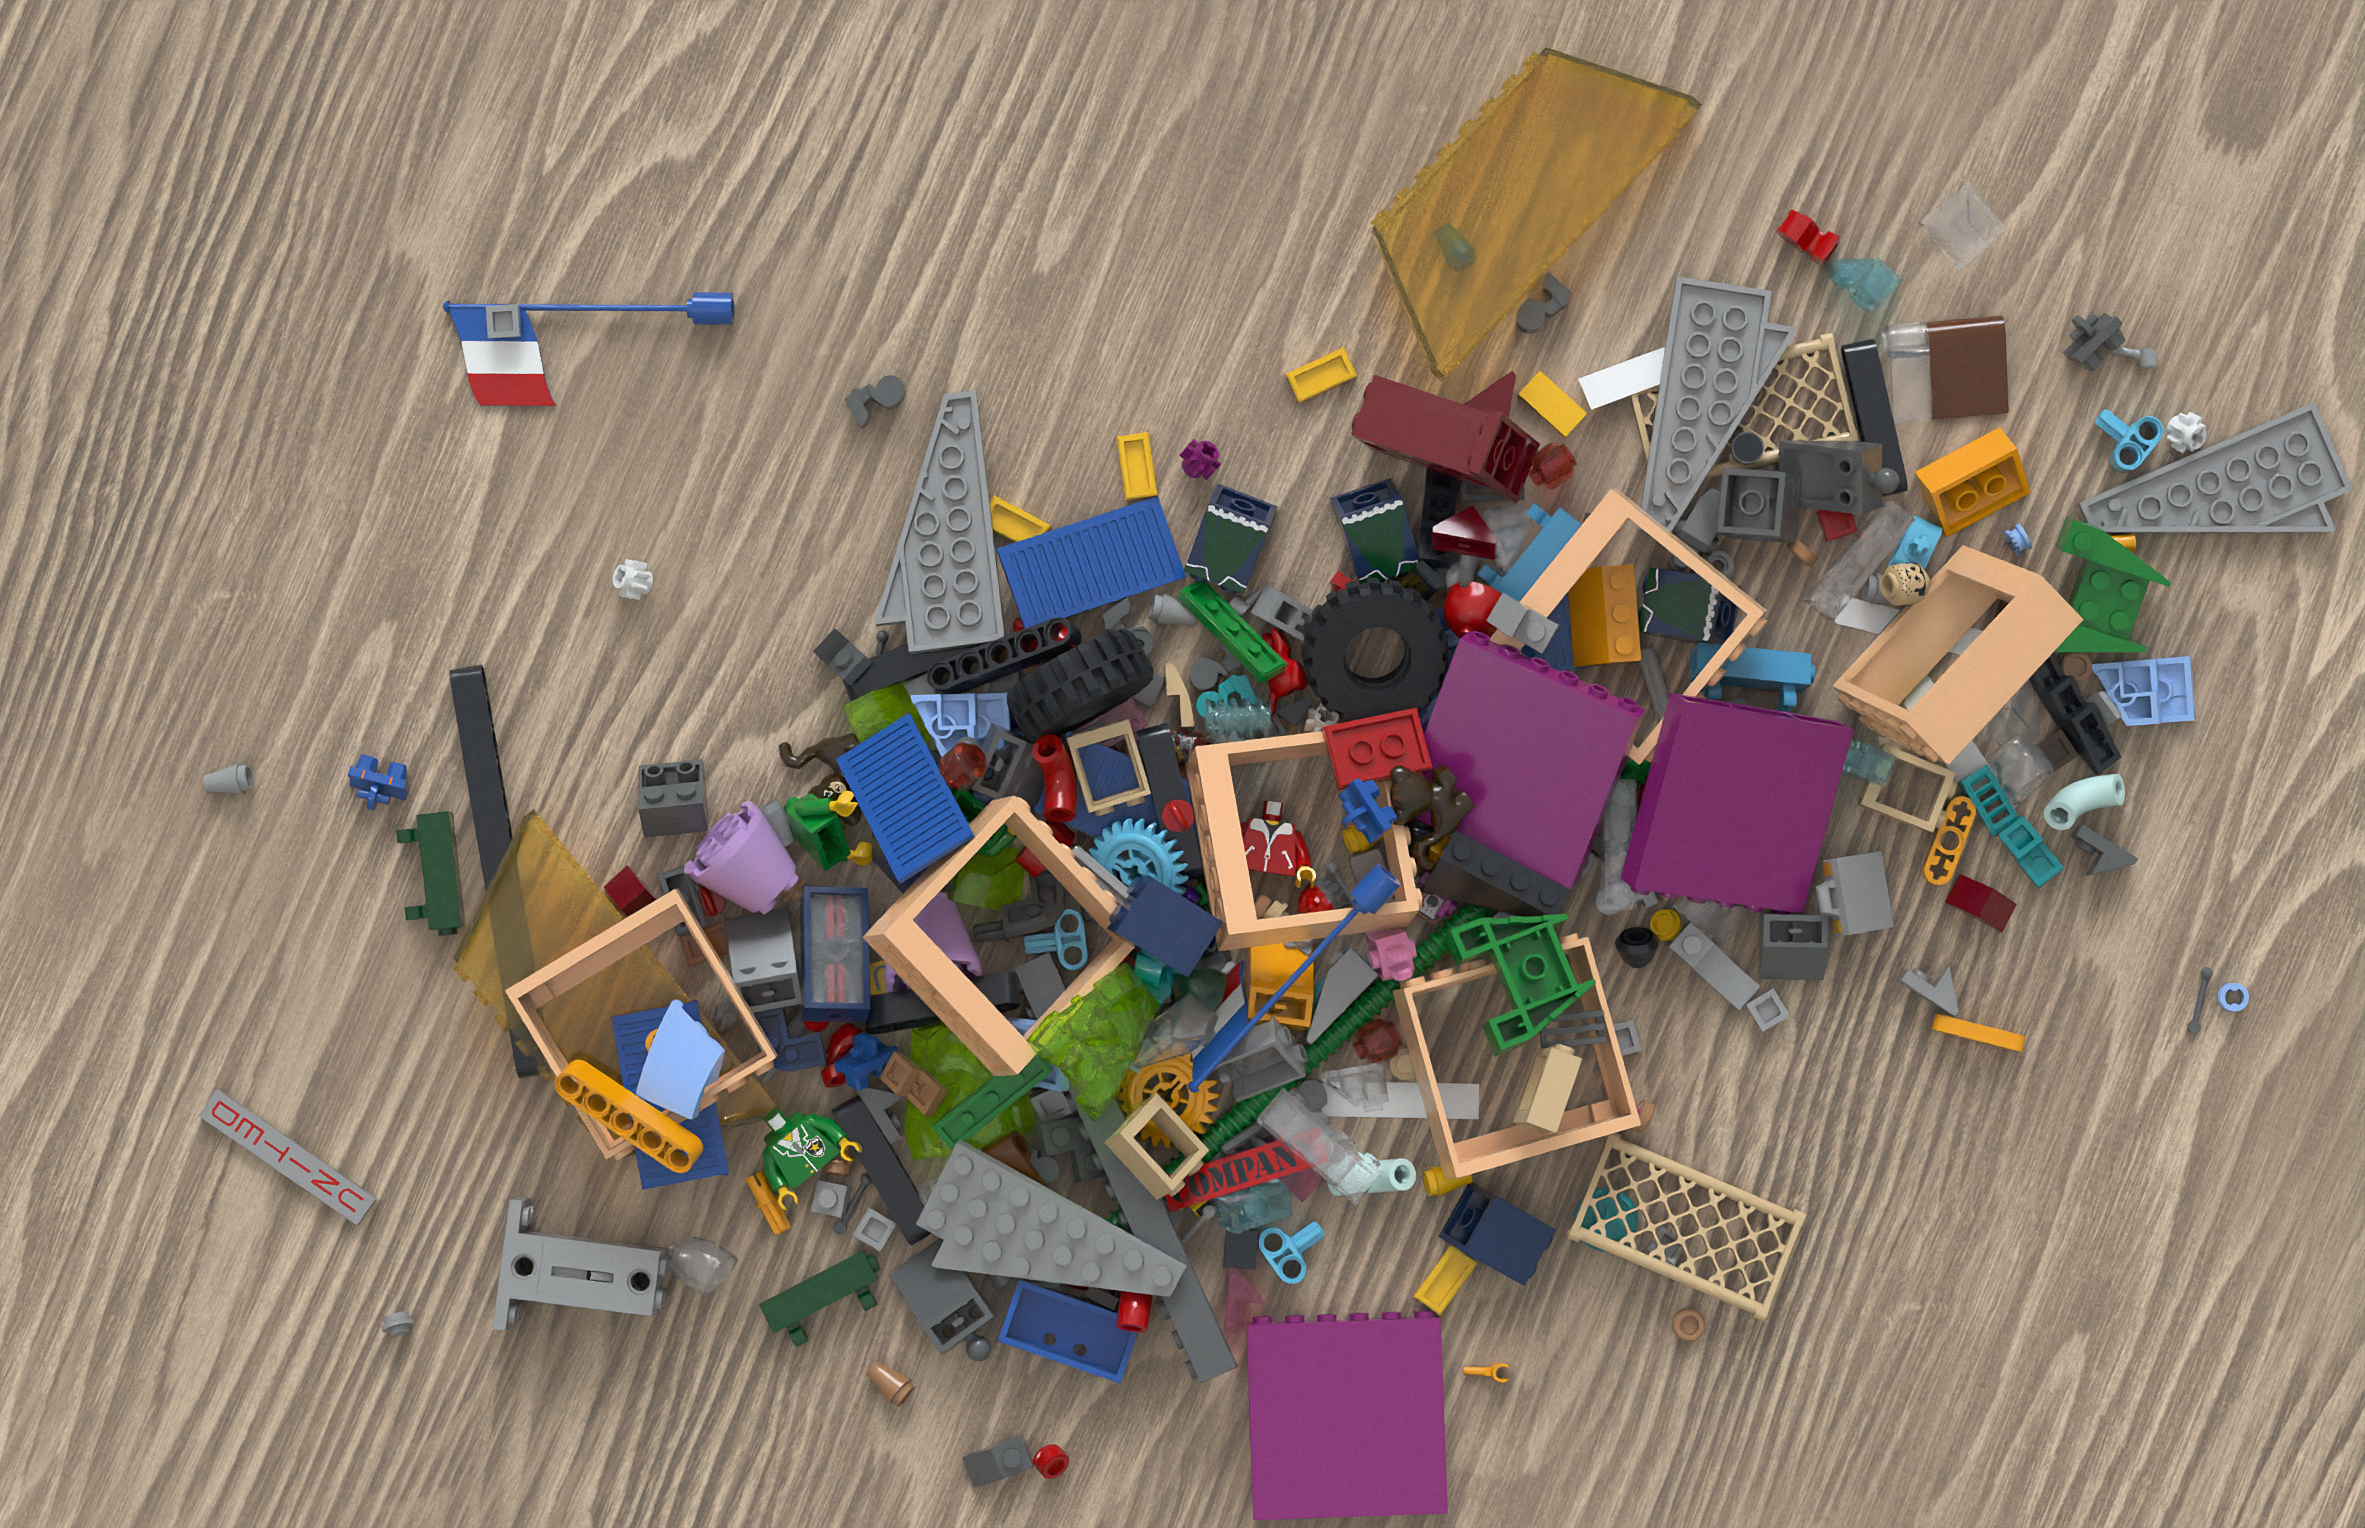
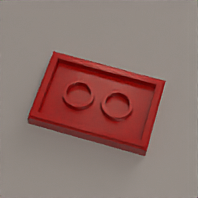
M1417 708L1324 726L1322 728L1338 791L1345 790L1352 781L1358 778L1362 782L1374 780L1375 783L1391 780L1390 771L1395 766L1401 765L1409 768L1411 771L1422 773L1431 772L1433 769Z

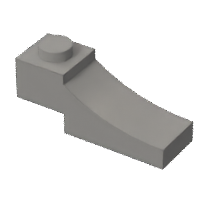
M1688 922L1667 946L1691 970L1737 1010H1740L1760 988V985L1739 968L1691 922Z

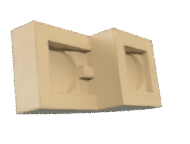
M1165 663L1167 697H1180L1181 728H1194L1191 702L1184 682L1173 664Z

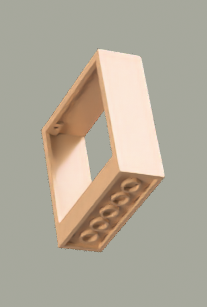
M1611 489L1520 602L1548 617L1611 538L1617 534L1627 519L1630 518L1748 614L1682 694L1705 698L1706 696L1702 691L1707 685L1713 687L1727 672L1722 667L1728 660L1736 661L1747 647L1743 641L1749 634L1754 637L1768 622L1764 618L1768 611L1618 489ZM1499 629L1490 638V641L1499 645H1511L1520 651L1519 654L1524 655L1521 649L1525 646V643L1514 637L1507 636ZM1663 719L1639 748L1634 744L1632 745L1628 756L1639 765L1646 760L1649 763L1652 762Z
M1962 545L1930 580V587L1924 600L1917 604L1907 605L1834 683L1833 687L1840 694L1837 699L1850 711L1854 709L1861 715L1858 720L1869 731L1873 732L1874 730L1883 738L1887 736L1895 744L1899 742L1907 750L1912 749L1919 756L1924 754L1933 763L1939 760L1949 765L2084 619L2042 575ZM1997 598L2009 603L1910 711L1898 706Z
M1322 731L1196 746L1185 764L1211 915L1223 922L1215 935L1218 951L1325 938L1353 909L1345 908L1257 920L1230 766L1328 754ZM1392 781L1376 783L1380 793L1376 798L1377 805L1380 809L1385 806L1393 809L1390 801ZM1392 823V827L1383 834L1390 872L1401 883V886L1394 893L1396 902L1385 903L1375 914L1368 911L1364 915L1359 911L1337 936L1407 927L1419 912V908L1422 907V894L1419 888H1415L1414 877L1417 871L1415 859L1409 856L1408 845H1410L1411 837L1408 826H1404V824L1394 825Z
M1015 796L991 800L969 824L975 837L931 864L862 937L994 1076L1018 1075L1134 949L1132 945L1107 929L1111 923L1109 921L1110 915L1118 905L1116 897L1109 891H1103L1096 883L1097 878L1089 869L1081 867L1074 860L1075 855L1072 850L1064 844H1059L1052 836V829L1045 822L1038 821L1030 813L1031 807L1025 800ZM1003 823L1008 826L1112 937L1107 946L1024 1036L1013 1027L913 921L921 910Z
M679 889L672 890L505 990L556 1077L564 1070L568 1062L536 1009L683 921L762 1051L722 1075L714 1083L706 1086L700 1109L702 1110L719 1099L717 1093L727 1088L728 1092L731 1093L746 1084L745 1076L753 1071L759 1076L774 1067L773 1059L778 1056ZM571 1077L574 1082L578 1083L574 1077ZM575 1106L606 1160L614 1156L617 1161L635 1149L633 1144L622 1137L614 1140L606 1126ZM668 1109L662 1111L663 1114L678 1124L687 1119ZM652 1131L655 1136H659L656 1132Z
M1575 933L1559 937L1558 939L1564 953L1568 956L1577 984L1579 985L1591 979L1596 981L1579 999L1583 1012L1604 1010L1603 1023H1605L1604 1033L1607 1042L1592 1045L1607 1100L1565 1111L1557 1133L1543 1134L1524 1126L1516 1125L1453 1143L1413 997L1496 974L1493 962L1487 964L1486 960L1482 959L1460 965L1462 971L1456 973L1455 967L1430 974L1431 980L1426 982L1424 976L1399 982L1401 989L1392 991L1444 1178L1463 1177L1641 1125L1588 937L1579 939L1578 934ZM1595 1017L1585 1018L1586 1024H1596ZM1589 1031L1590 1037L1597 1036V1031Z

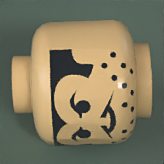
M1914 562L1892 564L1887 567L1880 579L1882 595L1891 604L1899 606L1917 604L1923 601L1930 587L1928 574L1921 565Z

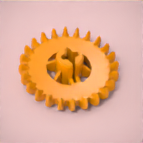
M1166 1042L1162 1045L1161 1052L1155 1046L1138 1073L1128 1068L1121 1069V1073L1127 1079L1117 1081V1085L1124 1089V1092L1116 1094V1097L1124 1101L1121 1108L1123 1112H1127L1126 1119L1145 1101V1093H1149L1151 1096L1158 1093L1165 1100L1166 1090L1176 1087L1170 1096L1172 1100L1166 1101V1103L1175 1113L1176 1108L1182 1103L1188 1104L1179 1118L1193 1133L1194 1131L1200 1134L1206 1133L1207 1130L1202 1125V1122L1208 1124L1214 1122V1119L1207 1112H1214L1219 1109L1218 1106L1210 1103V1100L1220 1096L1219 1093L1210 1091V1088L1216 1085L1218 1080H1207L1206 1078L1199 1085V1091L1195 1093L1188 1089L1189 1082H1192L1193 1073L1191 1049L1182 1055V1047L1178 1044L1171 1052L1170 1044ZM1164 1072L1175 1074L1177 1077L1174 1080H1167ZM1158 1074L1160 1083L1153 1089L1146 1088L1150 1079ZM1185 1085L1188 1089L1189 1099L1186 1098ZM1151 1119L1140 1130L1142 1131V1142L1152 1137V1145L1154 1147H1157L1161 1140H1163L1164 1146L1167 1149L1172 1147V1141Z

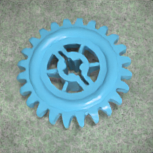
M1128 818L1124 821L1123 828L1121 822L1116 821L1113 823L1112 829L1110 827L1104 828L1102 831L1103 836L1099 835L1095 838L1096 846L1089 849L1090 855L1117 879L1116 870L1120 871L1123 884L1125 883L1129 886L1135 878H1140L1144 874L1156 879L1179 895L1186 892V888L1180 887L1178 884L1188 880L1189 877L1187 875L1179 874L1188 864L1177 863L1176 859L1183 855L1184 851L1172 852L1171 849L1176 844L1177 839L1165 842L1164 839L1168 830H1163L1156 835L1155 828L1157 823H1152L1145 830V819H1140L1133 827L1132 818ZM1129 850L1130 858L1125 859L1119 855L1123 851Z

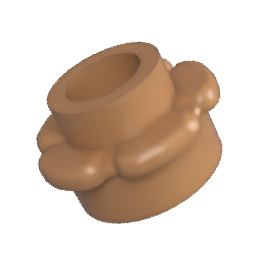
M799 877L789 890L785 891L783 889L780 892L784 897L782 901L786 902L790 899L795 903L801 897L806 879L802 880Z
M838 1154L825 1165L824 1173L833 1176H850L851 1167L854 1166V1163L846 1161L841 1154Z

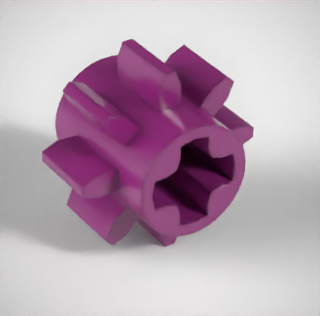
M1193 439L1179 455L1184 459L1182 461L1184 472L1192 478L1203 476L1205 480H1208L1221 465L1217 460L1219 458L1218 449L1209 441L1198 443L1197 440Z

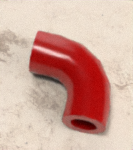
M1048 734L1039 738L1032 748V755L1039 764L1044 778L1045 798L1043 815L1048 820L1054 822H1070L1075 818L1076 772L1072 758L1061 739L1056 735Z
M1118 1290L1120 1300L1116 1327L1127 1332H1147L1153 1295Z

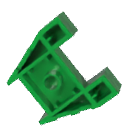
M2066 516L2055 546L2063 552L2084 558L2068 602L2084 620L2055 651L2146 652V646L2139 641L2129 638L2149 582L2153 581L2170 587L2171 582L2099 527Z
M1567 914L1536 917L1511 916L1494 919L1492 917L1479 918L1453 928L1445 935V940L1457 967L1488 954L1490 955L1513 1011L1488 1020L1482 1026L1495 1057L1525 1045L1596 983L1595 979H1591L1579 985L1577 984L1554 929L1562 926L1568 920Z

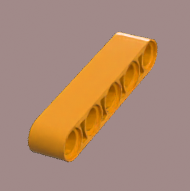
M573 1060L556 1077L554 1082L555 1089L562 1098L676 1173L687 1172L701 1156L703 1144L695 1134L583 1060ZM571 1077H574L578 1083L574 1082ZM598 1095L602 1096L605 1101L601 1100ZM625 1113L629 1114L633 1120L628 1118ZM652 1131L656 1132L660 1138L655 1136ZM680 1150L686 1152L688 1156L682 1154Z

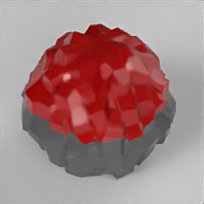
M1320 878L1315 881L1313 888H1311V882H1309L1300 892L1297 911L1299 914L1345 909L1349 908V900L1342 886L1332 882L1330 879Z

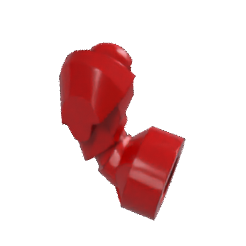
M853 1023L842 1025L830 1036L829 1046L825 1052L828 1054L826 1059L827 1065H825V1068L820 1073L823 1083L827 1088L838 1087L847 1083L845 1074L835 1071L834 1062L842 1058L843 1055H846L854 1047V1036L864 1032L861 1028H856Z

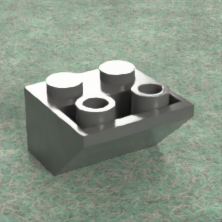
M703 759L639 766L638 810L644 838L708 831V803Z
M1760 914L1758 979L1824 980L1828 951V915Z

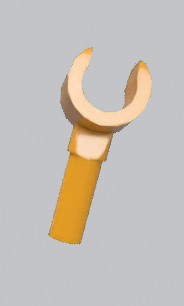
M1495 1362L1491 1367L1464 1366L1463 1374L1489 1376L1493 1380L1503 1383L1509 1379L1504 1377L1498 1378L1496 1371L1499 1367L1509 1368V1366L1502 1362Z

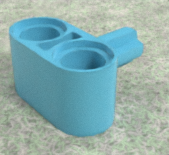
M2104 409L2095 419V424L2117 441L2109 455V462L2114 470L2121 473L2132 471L2141 465L2163 436V425L2159 419L2153 416L2143 417L2128 426L2109 410ZM2141 424H2147L2152 428L2153 437L2151 440H2145L2140 436L2139 428ZM2121 449H2127L2133 454L2131 465H2125L2120 461L2119 453Z
M1913 515L1892 555L1888 567L1892 564L1914 562L1925 569L1943 528Z
M1066 909L1055 922L1054 932L1026 935L1024 937L1026 954L1056 951L1060 963L1069 970L1082 968L1088 960L1085 924L1081 914L1073 909ZM1068 914L1076 916L1079 922L1077 930L1072 933L1064 932L1060 926L1061 919ZM1071 946L1078 947L1083 954L1081 962L1076 965L1068 964L1064 958L1066 949Z
M1316 1221L1311 1222L1292 1237H1289L1277 1227H1268L1260 1233L1258 1243L1261 1252L1279 1277L1286 1283L1296 1284L1306 1274V1264L1301 1253L1324 1238L1325 1233ZM1276 1233L1282 1238V1245L1278 1250L1270 1251L1265 1248L1264 1239L1268 1234ZM1288 1260H1296L1301 1265L1300 1273L1295 1277H1288L1282 1271L1284 1263Z

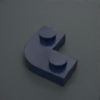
M784 1007L753 1013L778 1055L773 1059L774 1068L781 1071H798L827 1065L821 1033L790 1039ZM757 1044L758 1051L761 1053L762 1051Z

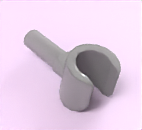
M2119 346L2112 351L2115 354L2139 358L2140 368H2154L2157 366V353L2151 348L2134 350Z
M1265 585L1250 595L1245 601L1236 595L1228 605L1242 617L1249 607L1258 600Z

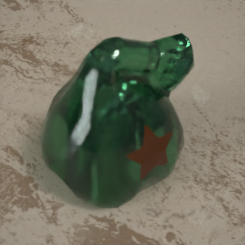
M1194 967L1188 978L1173 973L1172 994L1175 1003L1172 1007L1182 1015L1188 1030L1195 1031L1199 1029L1205 1019L1221 1004L1227 990L1225 972L1210 967L1195 969Z

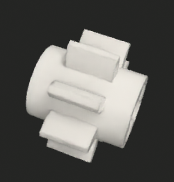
M2189 412L2187 416L2179 413V415L2173 417L2166 428V438L2172 442L2171 447L2181 453H2184L2186 449L2193 452L2195 449L2200 448L2207 436L2206 425L2200 423L2202 417L2192 412Z
M626 559L625 565L621 564L615 569L613 585L620 589L619 596L640 600L641 594L645 595L650 591L653 584V575L650 571H646L647 563Z
M1321 702L1316 711L1311 708L1308 709L1306 716L1308 720L1305 722L1304 731H1310V733L1320 732L1324 726L1344 723V721L1339 718L1338 713H1330Z

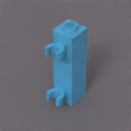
M1534 503L1526 512V515L1542 526V530L1504 577L1487 563H1485L1477 575L1501 594L1504 592L1520 602L1582 525L1562 507H1559L1551 517Z
M1699 642L1690 651V682L1695 680L1722 645ZM1746 647L1736 661L1728 660L1722 668L1727 672L1715 686L1707 685L1703 690V694L1706 696V699L1721 700V685L1779 691L1778 711L1791 712V708L1796 707V693L1804 692L1814 682L1815 666L1811 665V654Z

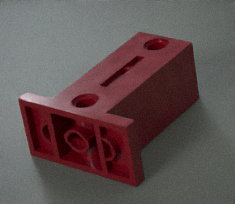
M1374 375L1372 382L1368 383L1365 388L1362 408L1353 418L1352 436L1371 450L1494 491L1505 500L1514 503L1518 502L1534 461V456L1540 446L1539 442L1501 412L1491 409L1490 413Z

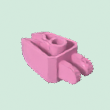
M1395 928L1364 933L1369 947L1367 956L1370 966L1376 970L1382 981L1393 978L1396 981H1403L1412 978L1414 972L1412 958H1415L1417 953L1413 940L1411 938L1408 939L1404 930Z

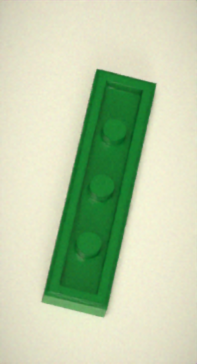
M1197 581L1179 591L1177 598L1260 683L1284 672L1287 663L1207 582Z
M1038 1052L1018 1075H993L932 1124V1128L953 1151L959 1140L967 1141L1053 1072V1068Z

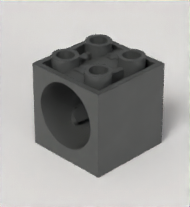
M1723 468L1717 533L1732 539L1795 543L1802 479L1787 472Z

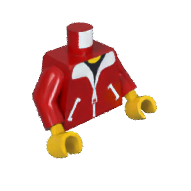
M1264 801L1262 819L1250 817L1247 818L1246 822H1240L1248 870L1295 877L1297 872L1296 887L1300 888L1301 879H1308L1311 882V888H1313L1316 873L1312 869L1310 852L1301 832L1295 830V824L1281 822L1283 803Z

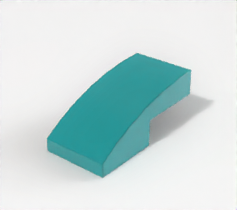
M2024 815L1998 834L2006 849L2037 889L2064 870L2062 864L2043 843V838Z

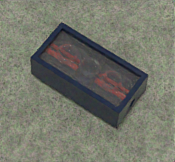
M803 887L800 898L801 1021L866 1023L870 1012L869 944L862 937L869 931L868 888Z

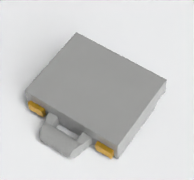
M1881 851L1823 860L1826 881L1816 887L1819 911L1822 915L1832 916L1836 937L1894 927Z

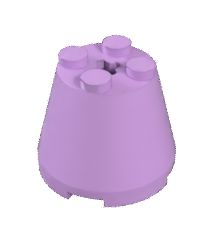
M746 801L740 806L743 810L732 815L728 812L702 838L696 846L698 849L696 852L697 857L694 862L689 860L685 864L684 872L696 883L750 912L760 911L764 915L775 905L776 900L774 898L783 889L785 891L789 890L799 877L795 874L796 864L762 811L751 801Z
M937 893L913 921L967 978L982 976L979 958L956 903L948 900L946 893ZM886 963L884 973L886 991L894 992L910 989L901 977Z

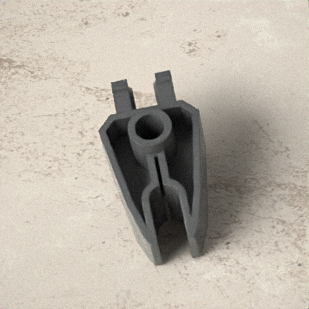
M1714 488L1701 496L1692 507L1687 518L1680 517L1671 531L1673 535L1701 557L1704 553L1710 556L1719 542L1715 535L1717 533L1721 492ZM1674 554L1668 563L1671 570L1677 572H1684L1689 567Z

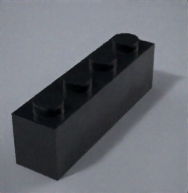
M1455 831L1448 837L1421 893L1444 897L1447 900L1459 903L1464 902L1477 905L1488 910L1493 909L1506 912L1513 916L1536 917L1558 914L1570 890Z

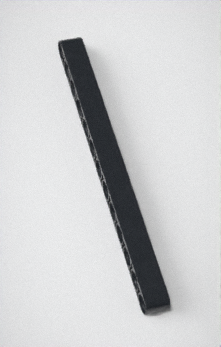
M482 664L452 669L449 672L516 1072L519 1079L549 1074L552 1072V1068L505 990L536 971L485 671ZM541 1006L537 1008L536 1011L538 1012L539 1016L544 1022Z

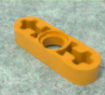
M1954 797L1946 804L1944 821L1940 829L1937 828L1922 867L1924 879L1932 885H1943L1952 878L1976 815V807L1968 797ZM1961 802L1965 803L1964 809L1969 811L1968 816H1961L1958 825L1964 826L1963 831L1954 826H1946L1947 820L1951 823L1954 822L1957 813L1952 808L1953 806H1959ZM1947 831L1953 832L1958 838V844L1953 850L1944 849L1940 843L1942 834ZM1935 850L1943 855L1953 856L1951 862L1948 859H1944L1942 869L1946 871L1945 876H1938L1937 880L1933 878L1934 873L1929 870L1930 866L1938 864L1941 857L1934 856Z
M1935 1014L1932 1030L2018 1052H2023L2026 1036L1940 1014Z

